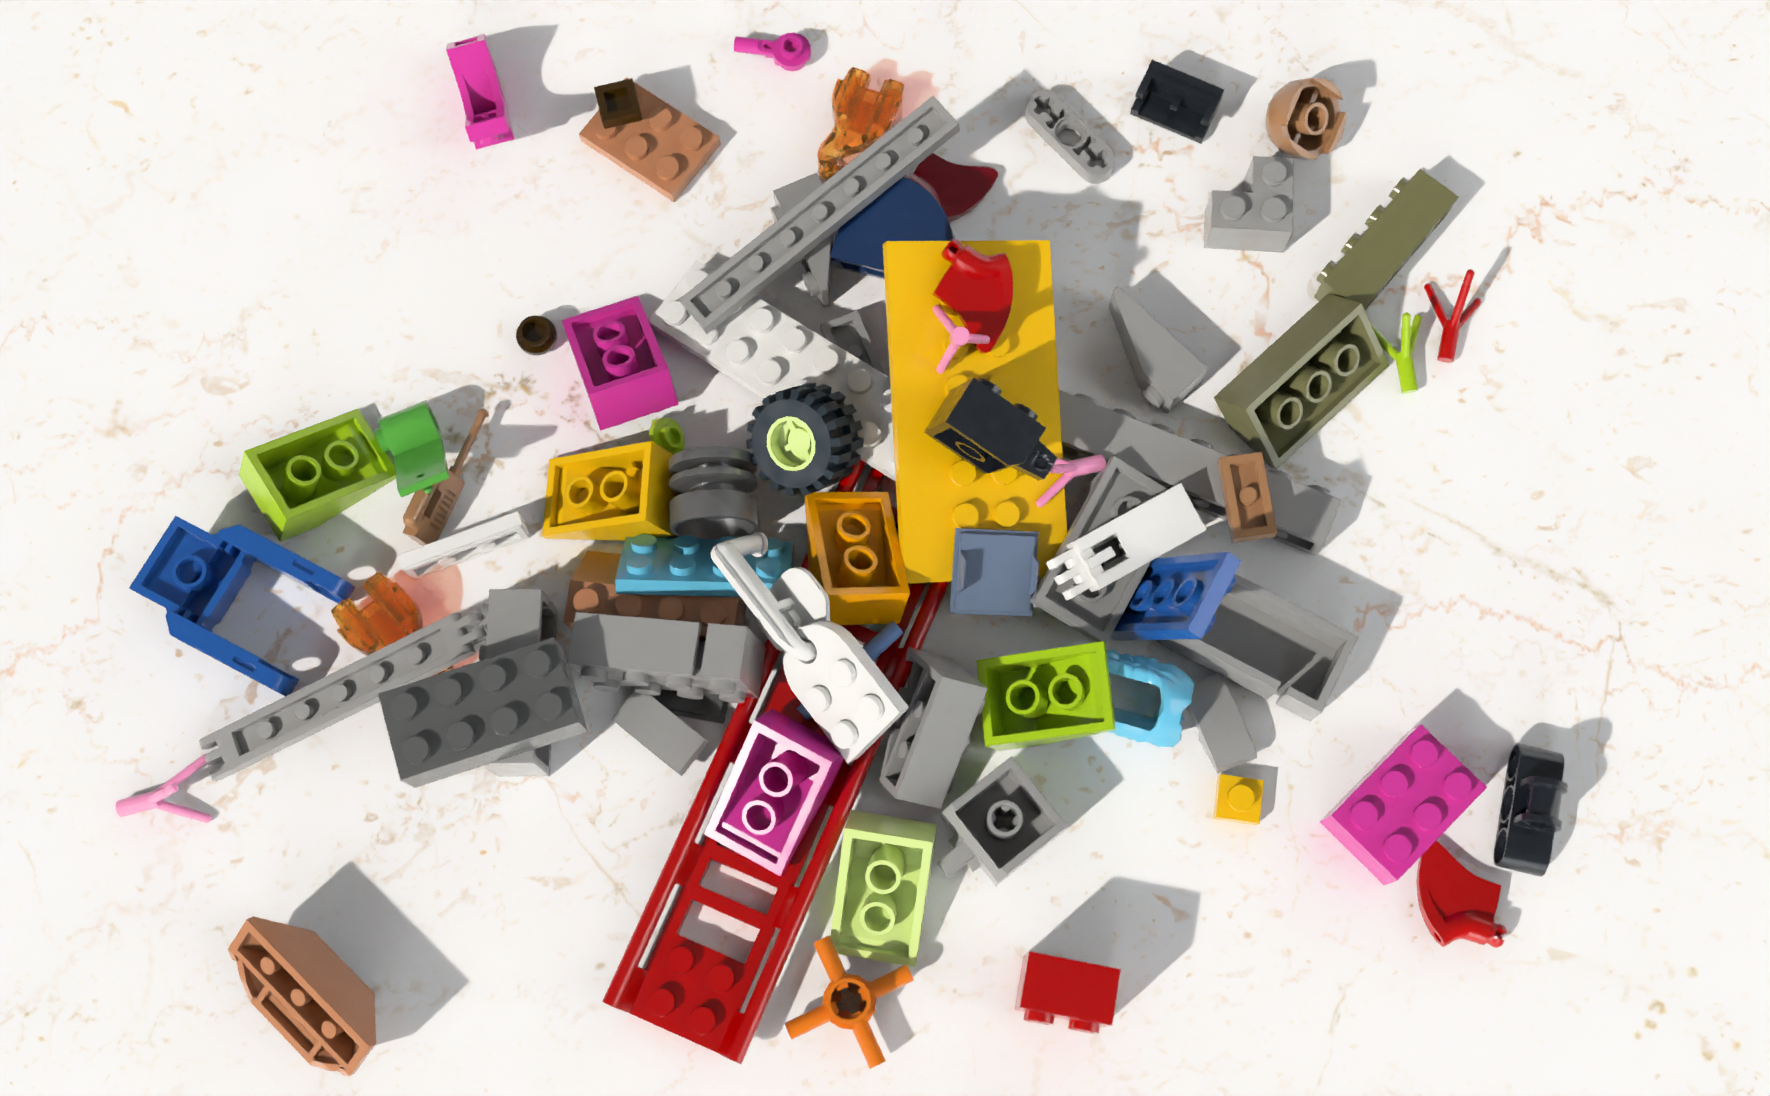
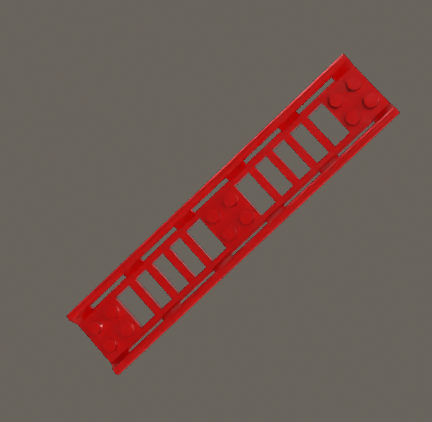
M860 459L858 464L851 466L853 472L848 477L841 479L835 492H853L866 463ZM872 467L861 492H878L885 475ZM891 506L895 526L898 528L897 508ZM807 551L800 567L809 571ZM950 582L930 584L903 648H899L927 583L911 584L909 588L910 595L901 621L896 623L903 631V634L880 654L876 666L897 692H899L900 687H905L911 673L913 662L906 661L908 647L921 650ZM840 625L847 629L862 646H865L878 634V632L861 625ZM767 639L764 645L766 652L759 697L780 653V650L776 649L769 639ZM782 665L760 716L774 709L828 738L813 717L807 721L797 711L796 708L801 702L790 688L785 676L784 665ZM745 697L744 703L737 704L602 1001L609 1006L641 1018L739 1064H742L884 736L883 733L858 759L853 761L852 766L848 765L846 760L843 759L827 795L792 856L785 873L779 876L743 855L720 846L719 842L706 835L701 845L694 842L729 764L735 765L752 727L749 720L759 698ZM829 807H833L799 888L795 887ZM713 860L777 888L767 915L702 887L701 883L711 861ZM678 884L682 886L681 891L646 968H640L638 965L674 885ZM693 901L760 930L745 964L679 935ZM776 929H780L776 941L773 945V948L763 968V971L759 977L756 987L752 993V996L743 1014L740 1011L750 991L756 974L760 968V965L763 961V958L767 952V949L770 945V942L773 938Z

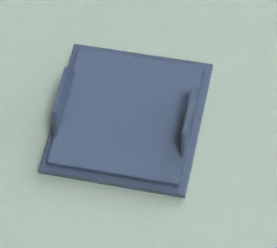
M955 528L949 613L1032 616L1033 603L1030 600L1033 594L1037 592L1039 532Z

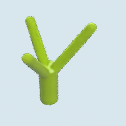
M1408 312L1402 315L1401 352L1393 347L1373 327L1381 347L1396 361L1402 394L1418 391L1412 354L1422 317L1415 315L1410 328L1411 315Z

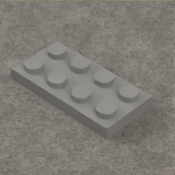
M1116 456L1110 457L1054 557L1067 551L1066 545L1167 489ZM1117 537L1093 550L1097 554L1111 546L1116 554L1113 558L1102 563L1101 566L1126 554L1123 548H1119L1118 545L1121 543ZM1151 561L1102 589L1094 592L1087 589L1067 601L1062 592L1076 585L1073 578L1060 585H1057L1054 579L1055 576L1068 570L1065 563L1056 569L1049 570L1048 568L1037 587V592L1033 594L1030 602L1095 642L1104 641L1107 644Z

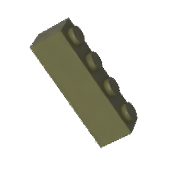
M1419 169L1410 180L1403 177L1388 196L1393 199L1386 208L1378 205L1368 217L1365 225L1369 228L1364 234L1360 236L1355 232L1340 251L1344 254V257L1338 264L1331 260L1318 275L1316 280L1321 285L1314 298L1320 301L1327 294H1332L1360 302L1366 311L1444 220L1459 196L1422 169Z

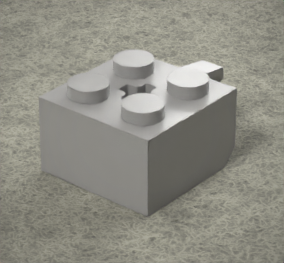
M1011 756L942 812L941 818L955 834L948 840L954 849L939 860L937 865L947 878H950L966 864L972 872L981 867L993 884L997 886L1060 836L1068 825ZM996 813H999L1002 817L1008 814L1013 817L1010 825L1011 831L1004 827L998 830L994 826L997 819Z

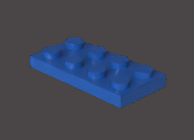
M1228 551L1156 558L1152 560L1110 638L1113 640L1202 639L1203 635L1208 633L1213 627L1216 620L1215 612L1222 598L1233 588L1236 581L1235 573L1242 561Z

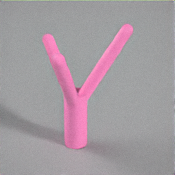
M939 305L933 307V312L950 333L951 343L936 368L937 373L942 374L959 347L966 343L988 344L990 337L987 335L969 334L966 328L956 327Z
M1098 454L1070 461L1057 458L1049 472L1051 474H1064L1036 501V505L1043 507L1073 477L1102 471L1106 466L1103 455Z
M203 754L155 791L118 800L116 802L118 815L124 817L156 808L205 823L210 822L212 817L209 814L164 801V798L178 791V784L206 764L204 757L206 754Z

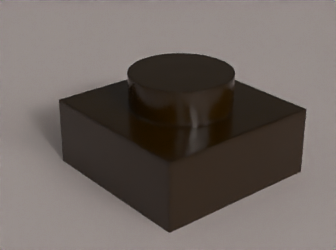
M633 78L594 87L604 129L643 120Z

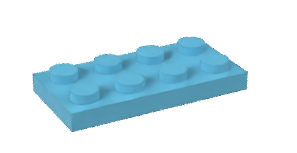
M649 534L625 537L615 578L616 594L740 597L711 558V550L715 545L736 537L726 536L719 539H698L691 535H683L677 538H656ZM768 537V548L765 555L762 557H755L752 554L743 556L768 590L785 571L792 568L793 541H782L778 538Z

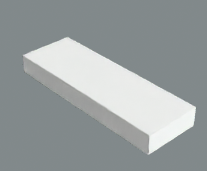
M516 511L397 555L401 569L412 580H417L522 541L531 535L526 522L520 513Z

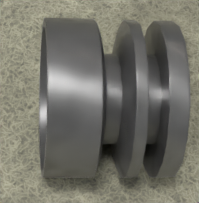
M722 446L696 447L673 454L669 459V471L672 476L669 480V487L678 496L673 497L669 502L670 530L672 534L677 536L691 535L698 539H719L726 536L738 538L754 534L759 529L758 501L756 497L749 494L758 487L757 478L754 475L757 471V465L753 466L751 462V457H754V454L746 450Z

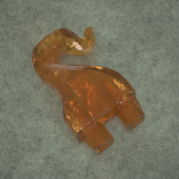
M851 67L843 80L837 79L831 99L832 117L835 124L817 152V169L823 180L827 181L848 164L842 160L843 158L863 152L901 122L904 97L903 83L888 79L884 80L880 92L868 89L870 74L856 67Z
M380 572L374 574L363 586L373 598V601L362 610L350 598L341 601L331 610L334 619L340 627L337 629V632L350 646L366 656L423 628L422 613L417 603L397 582L393 583ZM454 665L434 675L453 670Z

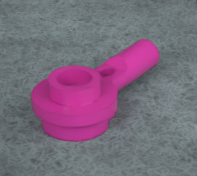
M798 33L783 34L776 41L735 36L734 52L773 58L775 65L781 66L787 71H797L802 69L809 61L811 45L808 39Z

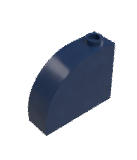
M902 177L838 229L830 258L837 268L884 279L883 244L886 241H951V239H955V236L943 208L933 195L918 183Z

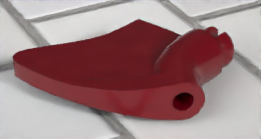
M932 153L919 163L911 176L906 174L903 177L918 183L931 193L943 208L949 222H952L966 215L985 198L998 177V171L990 167L955 164Z

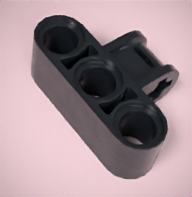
M1516 743L1512 748L1507 764L1493 859L1495 866L1542 877L1547 871L1551 858L1554 832L1560 831L1563 824L1558 819L1561 798L1568 790V784L1562 782L1564 772V756L1562 753Z

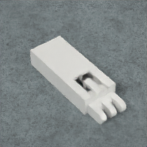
M1180 483L1066 545L1067 551L1045 563L1049 570L1056 569L1065 563L1068 570L1055 576L1054 579L1057 585H1060L1073 578L1076 585L1062 592L1067 601L1087 589H1090L1091 592L1102 589L1206 531V528L1183 485ZM1117 537L1121 543L1118 545L1119 548H1123L1126 554L1101 566L1102 563L1113 558L1116 554L1111 546L1097 554L1093 550Z

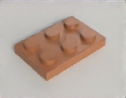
M634 82L643 120L604 129L600 111L598 110L579 133L581 142L675 202L721 145L720 138Z

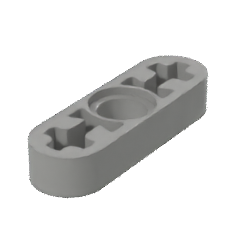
M1049 90L1034 92L1027 100L1025 113L1027 123L1085 181L1092 184H1100L1107 181L1111 177L1115 165L1113 150L1054 92ZM1037 106L1042 109L1050 107V116L1045 112L1038 115L1036 113ZM1052 121H1054V122L1056 123V124L1054 125L1053 129H1051V127H1052ZM1072 129L1079 133L1081 140L1076 144H1066L1061 141L1059 134L1063 130ZM1089 145L1088 152L1086 153L1084 149ZM1090 159L1095 162L1100 159L1104 160L1103 168L1098 165L1093 168L1090 167Z

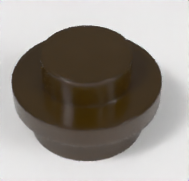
M529 316L518 326L516 340L525 353L543 355L549 352L556 344L557 331L554 324L546 317Z

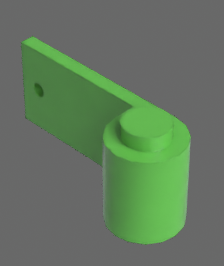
M426 400L378 420L380 428L375 429L374 432L383 452L391 450L394 456L397 491L401 498L421 489L428 494L433 491V484L450 478L442 434Z

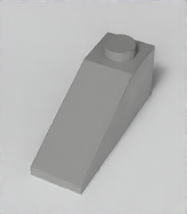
M1117 286L1112 292L1109 310L1137 385L1141 389L1143 398L1152 407H1160L1166 414H1169L1202 382L1207 367L1120 286Z

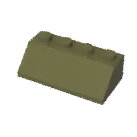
M1327 294L1214 396V399L1228 426L1255 453L1262 452L1263 460L1271 468L1277 470L1386 369L1389 363L1362 303Z

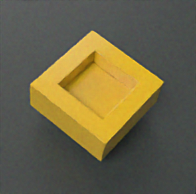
M1220 774L1217 777L1213 819L1255 826L1260 824L1264 780Z

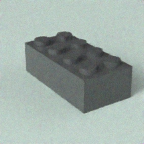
M554 637L378 693L399 778L414 788L588 732L570 667L567 664L565 650Z

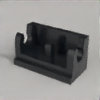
M1151 60L1136 92V99L1130 114L1202 144L1219 108L1225 89Z

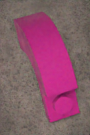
M482 34L448 43L446 51L462 98L466 116L465 129L469 141L474 142L477 150L513 140L514 133L510 115L486 35Z

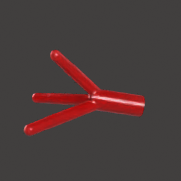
M1472 269L1466 271L1450 320L1430 283L1424 285V290L1443 327L1437 357L1438 361L1445 363L1454 362L1460 328L1482 303L1480 298H1475L1463 311L1475 274Z

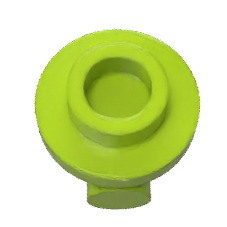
M671 418L652 420L649 440L672 454L683 451L685 439L680 425Z

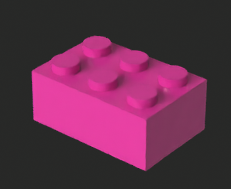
M1420 724L1407 732L1330 810L1320 823L1383 885L1398 881L1480 796L1487 786Z

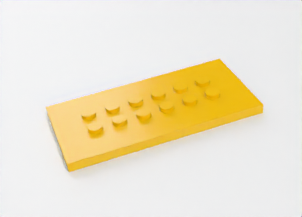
M1050 240L960 241L963 246L968 244L986 256L1003 252L1006 254L1013 275V301L1005 328L991 351L982 354L978 352L973 343H966L957 349L942 374L937 373L936 368L951 343L950 333L933 312V307L939 305L956 327L965 328L953 309L932 295L951 265L949 261L942 258L941 254L950 241H886L883 244L898 532L908 584L951 582L955 528L1038 531V577H1043L1048 569L1045 562L1054 558L1067 535L1065 486L1043 507H1038L1036 501L1064 473L1051 474L1049 472L1045 479L1039 481L1012 467L999 472L984 474L928 436L924 431L951 389L973 377L977 380L983 378L999 387L1002 391L1000 396L1011 404H1022L1036 413L1038 416L1036 421L1046 427L1039 441L1057 458L1063 459Z

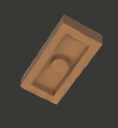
M1262 452L1220 457L1217 465L1232 543L1274 538L1277 534V528Z

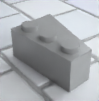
M908 647L906 661L913 662L908 687H900L898 694L909 708L901 715L899 729L893 727L890 729L879 782L895 799L941 809L946 795L952 790L954 774L960 758L968 749L969 735L977 715L983 710L985 694L988 688L952 658Z

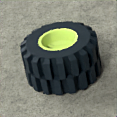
M806 383L775 392V394L769 395L762 400L763 405L757 406L754 409L752 415L756 420L748 422L747 431L752 433V438L746 440L747 449H753L752 465H759L761 471L758 475L764 481L771 479L772 488L777 491L786 489V494L795 496L802 493L803 496L834 485L853 472L851 466L858 464L861 457L856 450L863 447L864 438L858 437V431L863 429L861 420L855 422L852 414L857 411L853 404L845 405L843 403L846 396L840 391L831 394L832 387L828 385L816 386V383Z

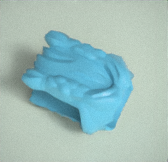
M1114 649L1106 650L1109 673L1156 685L1160 688L1161 704L1153 717L1113 707L1116 730L1109 733H1114L1117 736L1137 742H1148L1157 747H1174L1181 741L1182 721L1184 720L1182 711L1192 702L1194 681L1174 664L1159 663L1157 659L1145 658L1143 655H1121Z

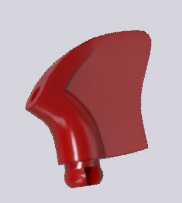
M951 239L941 252L942 258L949 261L951 265L932 295L953 309L969 331V334H980L990 337L988 344L973 343L979 353L985 354L994 347L1009 318L1013 301L1011 266L1004 252L986 256L968 244L963 246L958 239Z
M1435 841L1419 858L1416 881L1420 911L1429 932L1442 947L1458 939L1472 941L1480 945L1487 943L1494 948L1501 947L1505 941L1502 938L1507 934V929L1502 924L1494 923L1501 885L1477 877L1469 872L1439 842Z

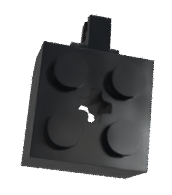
M973 377L950 390L924 433L984 474L999 472L1012 467L1038 481L1045 479L1055 464L1057 457L1039 441L1046 427L1036 421L1038 416L1035 412L1022 404H1011L1000 396L1002 391L999 387L983 378L977 380Z

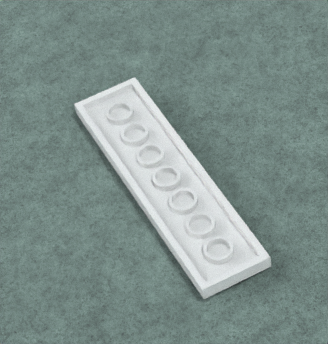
M696 260L648 320L651 328L762 398L806 383H816V386L828 385L832 387L831 394L840 391L846 396L843 403L845 405L853 404L857 411L852 414L855 422L861 420L863 429L858 431V437L864 438L862 448L856 450L861 455L860 459L896 481L890 377L757 296H754L711 332L706 334L679 301L687 292L714 272V270Z

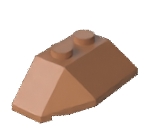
M254 916L247 919L229 946L228 952L232 960L237 961L239 977L250 1002L311 1066L328 1071L341 1072L342 1075L349 1077L356 1073L376 1045L374 992L314 931Z

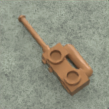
M484 408L477 411L478 415L457 459L448 470L450 478L433 484V491L428 494L423 489L416 491L403 515L405 528L402 533L422 546L438 541L465 485V482L459 478L462 472V465L485 418L489 416L488 411Z

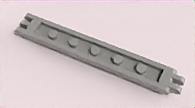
M459 612L452 613L201 738L199 743L202 750L218 746V749L204 756L207 765H214L222 761L224 763L210 771L212 781L222 780L380 702L378 693L428 678L473 656L476 653L473 646L486 640L487 635L484 628L476 629L470 633L467 631L481 623L479 613H471L464 617Z

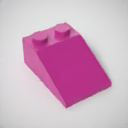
M638 296L561 320L600 431L679 405L669 369Z
M774 709L769 710L754 720L704 834L781 876L827 795L844 758L825 736Z

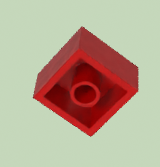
M1029 951L1023 956L1014 1010L1024 1012V1021L1053 1025L1054 1018L1069 1020V1030L1099 1034L1100 1027L1112 1026L1121 969Z

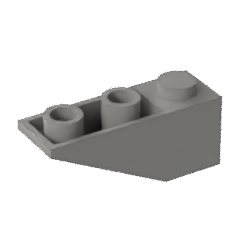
M818 173L773 190L775 206L770 208L775 222L823 184ZM834 233L798 261L802 262L807 272L802 277L810 296L818 295L823 308L829 306L832 271L830 255L833 248Z

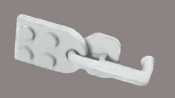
M756 532L753 535L741 536L718 543L711 550V558L756 616L760 629L773 646L780 651H784V672L790 688L846 762L850 763L858 759L909 706L854 636L839 624L830 622L829 596L811 572L802 567L788 569L768 590L743 557L749 554L755 557L765 555L768 548V540L764 533Z

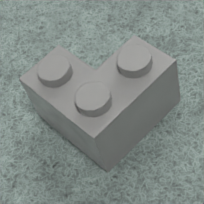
M1253 156L1244 179V192L1212 190L1204 212V248L1283 253L1293 233L1294 158Z

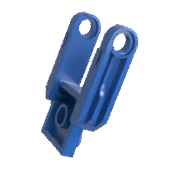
M175 515L129 589L166 608L167 613L165 617L171 636L283 696L291 694L300 679L212 632L213 627L219 624L251 574L254 562H260L343 606L346 605L356 587L341 577L240 524L221 529L218 533L212 535Z

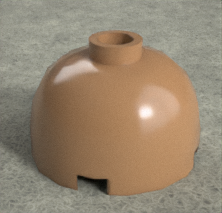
M1305 78L1287 83L1274 94L1268 104L1265 119L1266 131L1270 141L1282 153L1299 159L1313 160L1318 159L1317 157L1321 154H1329L1341 139L1346 122V112H1340L1338 100H1343L1340 90L1333 82L1323 78Z

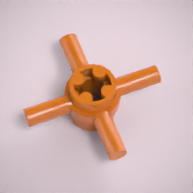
M830 936L814 942L813 944L830 983L823 994V1005L784 1023L790 1038L793 1040L821 1025L831 1022L839 1028L852 1029L870 1069L885 1062V1057L868 1021L875 1012L877 998L914 981L907 964L868 982L859 975L846 973ZM849 988L851 993L861 994L862 1002L859 1003L858 1011L855 1014H850L845 1010L840 1012L837 1008V1003L842 1000L840 992L844 989Z

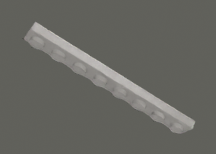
M934 96L930 97L687 292L679 301L704 332L708 334L960 131L959 123Z

